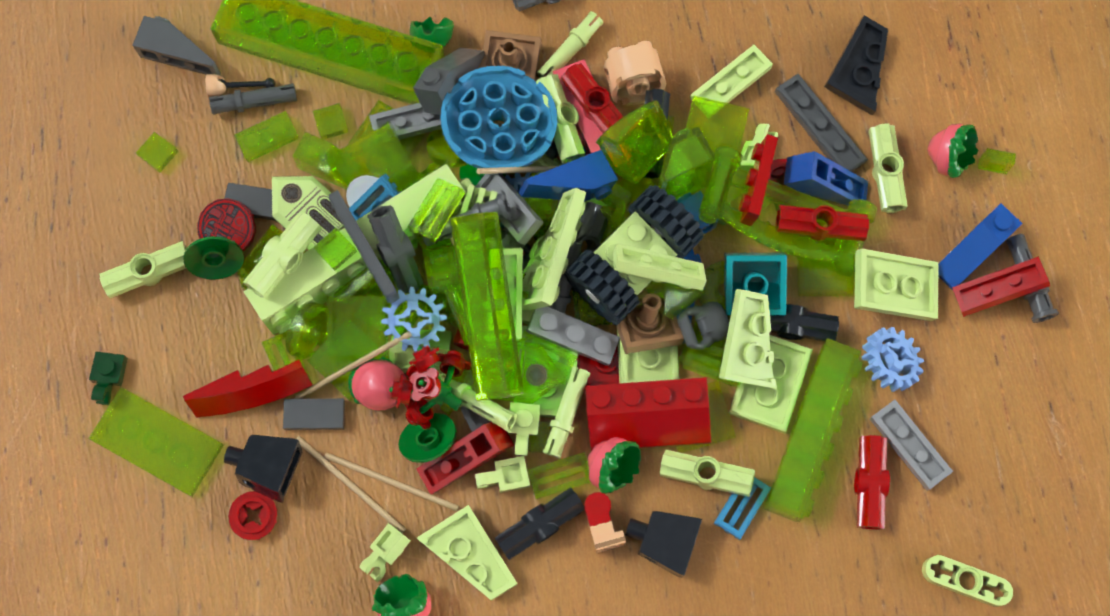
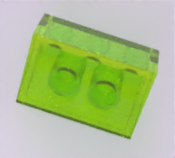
M698 126L691 130L689 128L682 129L673 136L660 174L659 189L666 190L668 195L671 194L676 198V201L686 193L691 192L693 194L707 187L716 156Z

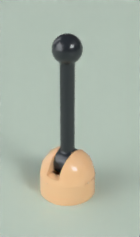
M206 74L205 78L207 97L221 96L227 88L275 87V80L272 78H267L265 81L226 82L222 76L216 74Z

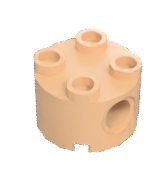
M641 41L636 45L625 48L614 47L608 51V58L603 68L614 102L617 103V100H621L622 105L627 106L642 104L645 102L647 90L665 89L667 84L657 50L652 47L651 42Z

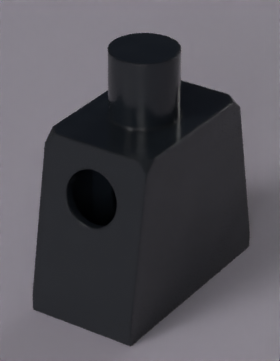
M251 435L244 449L233 446L227 448L224 463L237 466L235 475L241 485L283 503L303 451L297 439Z
M652 511L648 524L631 518L625 536L642 541L638 555L682 578L685 575L702 519Z

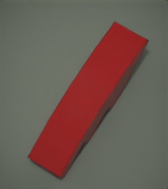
M298 359L275 371H272L268 364L243 377L239 370H236L184 395L183 398L195 417L199 418L258 407L285 398L311 387L313 384L301 361Z

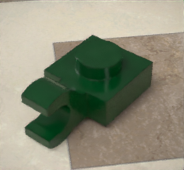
M95 351L89 380L92 383H97L91 395V400H95L96 404L109 405L113 385L122 386L128 360L125 355Z

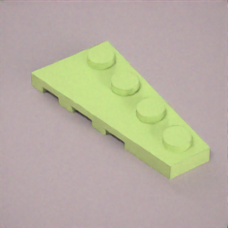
M574 188L563 193L549 227L553 235L542 244L538 254L542 262L535 273L531 272L527 284L532 285L527 299L522 297V309L530 311L552 306L557 300L560 293L558 284L569 262L567 258L568 251L577 237L575 228L578 219L581 218L585 211V191Z

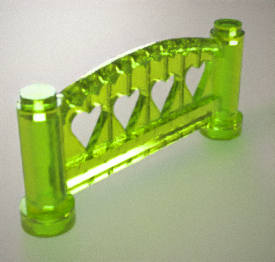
M721 146L715 149L712 158L714 166L699 208L700 220L713 224L717 219H722L740 233L766 247L800 258L835 263V271L839 275H853V272H855V251L863 248L864 241L833 238L834 246L827 247L823 242H815L809 235L801 237L798 234L776 232L775 226L769 221L763 222L759 218H757L752 226L740 223L743 212L733 210L731 202L745 192H748L749 186L745 185L748 171L740 168L743 155L731 147ZM769 179L761 208L762 211L771 203L775 204L776 211L779 205L813 209L827 205L836 211L868 214L869 224L874 222L877 213V207L866 200H851L846 210ZM816 219L820 226L823 227L826 224L825 221Z

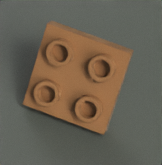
M486 30L483 45L485 56L480 63V68L487 66L513 67L524 71L526 76L536 80L541 37Z
M667 289L638 294L639 304L618 325L616 324L625 354L682 345L684 340Z

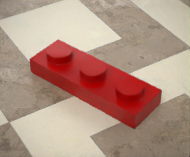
M767 134L761 144H755L751 159L755 160L753 169L750 168L745 180V185L749 186L747 195H743L739 205V211L743 212L740 221L742 224L752 226L760 216L778 137Z
M1038 256L952 287L962 315L965 317L1050 287V282Z

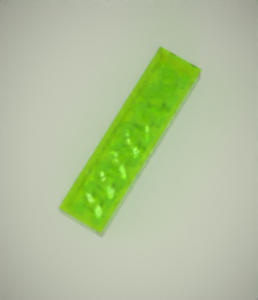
M222 0L210 28L217 43L409 104L420 103L413 88L425 68L445 57L443 45L297 0Z

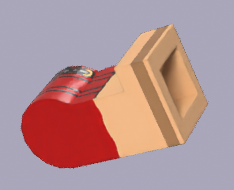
M601 492L590 494L585 501V512L596 552L600 553L625 546L626 539L623 530L614 532L610 518L611 501L609 497Z

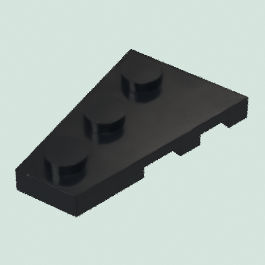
M864 15L856 26L824 87L873 115L877 108L876 96L877 90L880 88L881 78L879 76L881 63L884 61L888 29Z

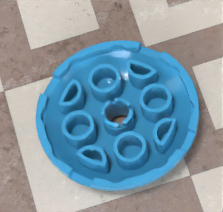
M487 66L475 69L458 79V83L453 87L451 93L447 92L444 97L440 120L447 144L467 164L475 168L527 167L541 158L550 147L557 128V110L552 96L540 81L537 84L535 80L526 76L524 71L513 67ZM543 95H546L548 98V107L544 104ZM500 120L503 121L504 124H502V126L499 127V125L493 123V121Z

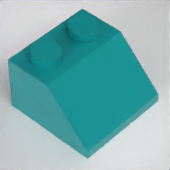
M724 253L726 314L731 315L736 289H742L768 295L770 315H786L787 255L785 253Z

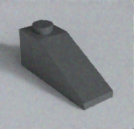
M155 16V18L143 17L132 45L140 58L205 75L221 74L216 63L171 24L169 20L160 16Z
M458 48L425 68L413 88L425 113L441 115V107L447 92L451 93L459 78L478 68L485 56L483 50Z

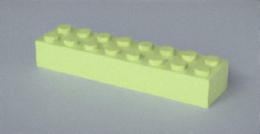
M447 164L386 201L382 206L391 205L394 208L402 230L407 234L415 250L418 247V243L423 241L422 228L460 215L466 191ZM370 211L356 220L383 269L387 267L376 246L378 241L368 219V215L372 212ZM343 228L305 252L299 267L293 273L285 274L266 299L261 298L249 288L243 292L272 334L275 335L278 332L282 334L290 330L298 319L303 316L307 318L315 314L319 310V306L328 300L332 302L339 299L344 294V290L353 284L358 286L364 283L369 278L371 272L346 229Z

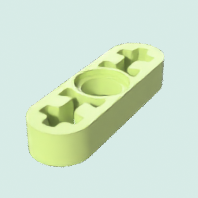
M942 555L930 557L923 563V576L934 585L991 606L1006 605L1013 597L1011 584L999 576ZM940 562L942 570L952 572L953 567H955L956 571L953 573L952 578L945 574L938 575L936 578L934 577L935 571L930 569L931 565H936ZM963 572H969L975 578V585L971 590H966L960 585L959 577ZM999 584V590L1004 592V596L997 597L995 600L993 592L981 590L983 585L996 587Z

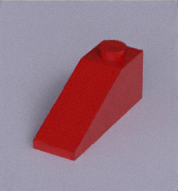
M489 422L453 444L442 456L425 462L416 470L430 495L499 456L513 447L514 443L506 430L493 422Z

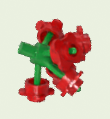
M429 345L419 346L417 351L413 353L414 359L409 362L412 366L406 372L408 380L403 379L404 374H401L399 381H393V386L389 388L391 399L396 400V408H399L400 403L406 406V419L411 425H420L423 429L427 430L431 426L429 420L433 418L434 412L432 407L435 404L442 406L445 403L455 411L462 404L463 401L452 394L453 388L449 385L452 377H460L464 369L470 370L472 365L464 360V355L458 351L450 350L447 354H437L436 352L440 350L438 347L430 349ZM438 361L441 362L439 367L441 372L446 374L444 382L441 380L439 372L433 366Z

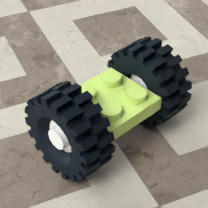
M650 185L628 207L631 215L594 252L585 250L564 272V276L567 278L568 283L573 286L572 288L575 292L579 293L580 297L593 310L595 309L602 318L604 317L614 325H618L639 304L637 295L652 281L649 278L637 275L629 276L614 270L613 251L616 243L683 259L704 238L702 235L703 231L699 228V223L693 219L694 216L684 209L685 206L681 202L678 203L673 195H668L666 190L659 189L656 185Z

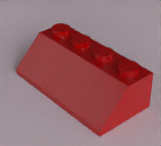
M707 377L586 386L591 451L595 445L614 437L636 442L639 448L711 444Z

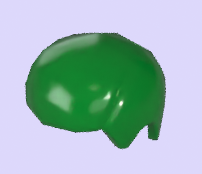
M428 17L423 22L411 21L409 31L412 40L416 44L427 49L436 50L445 47L449 43L454 29V22L444 17L439 24H436L431 17Z

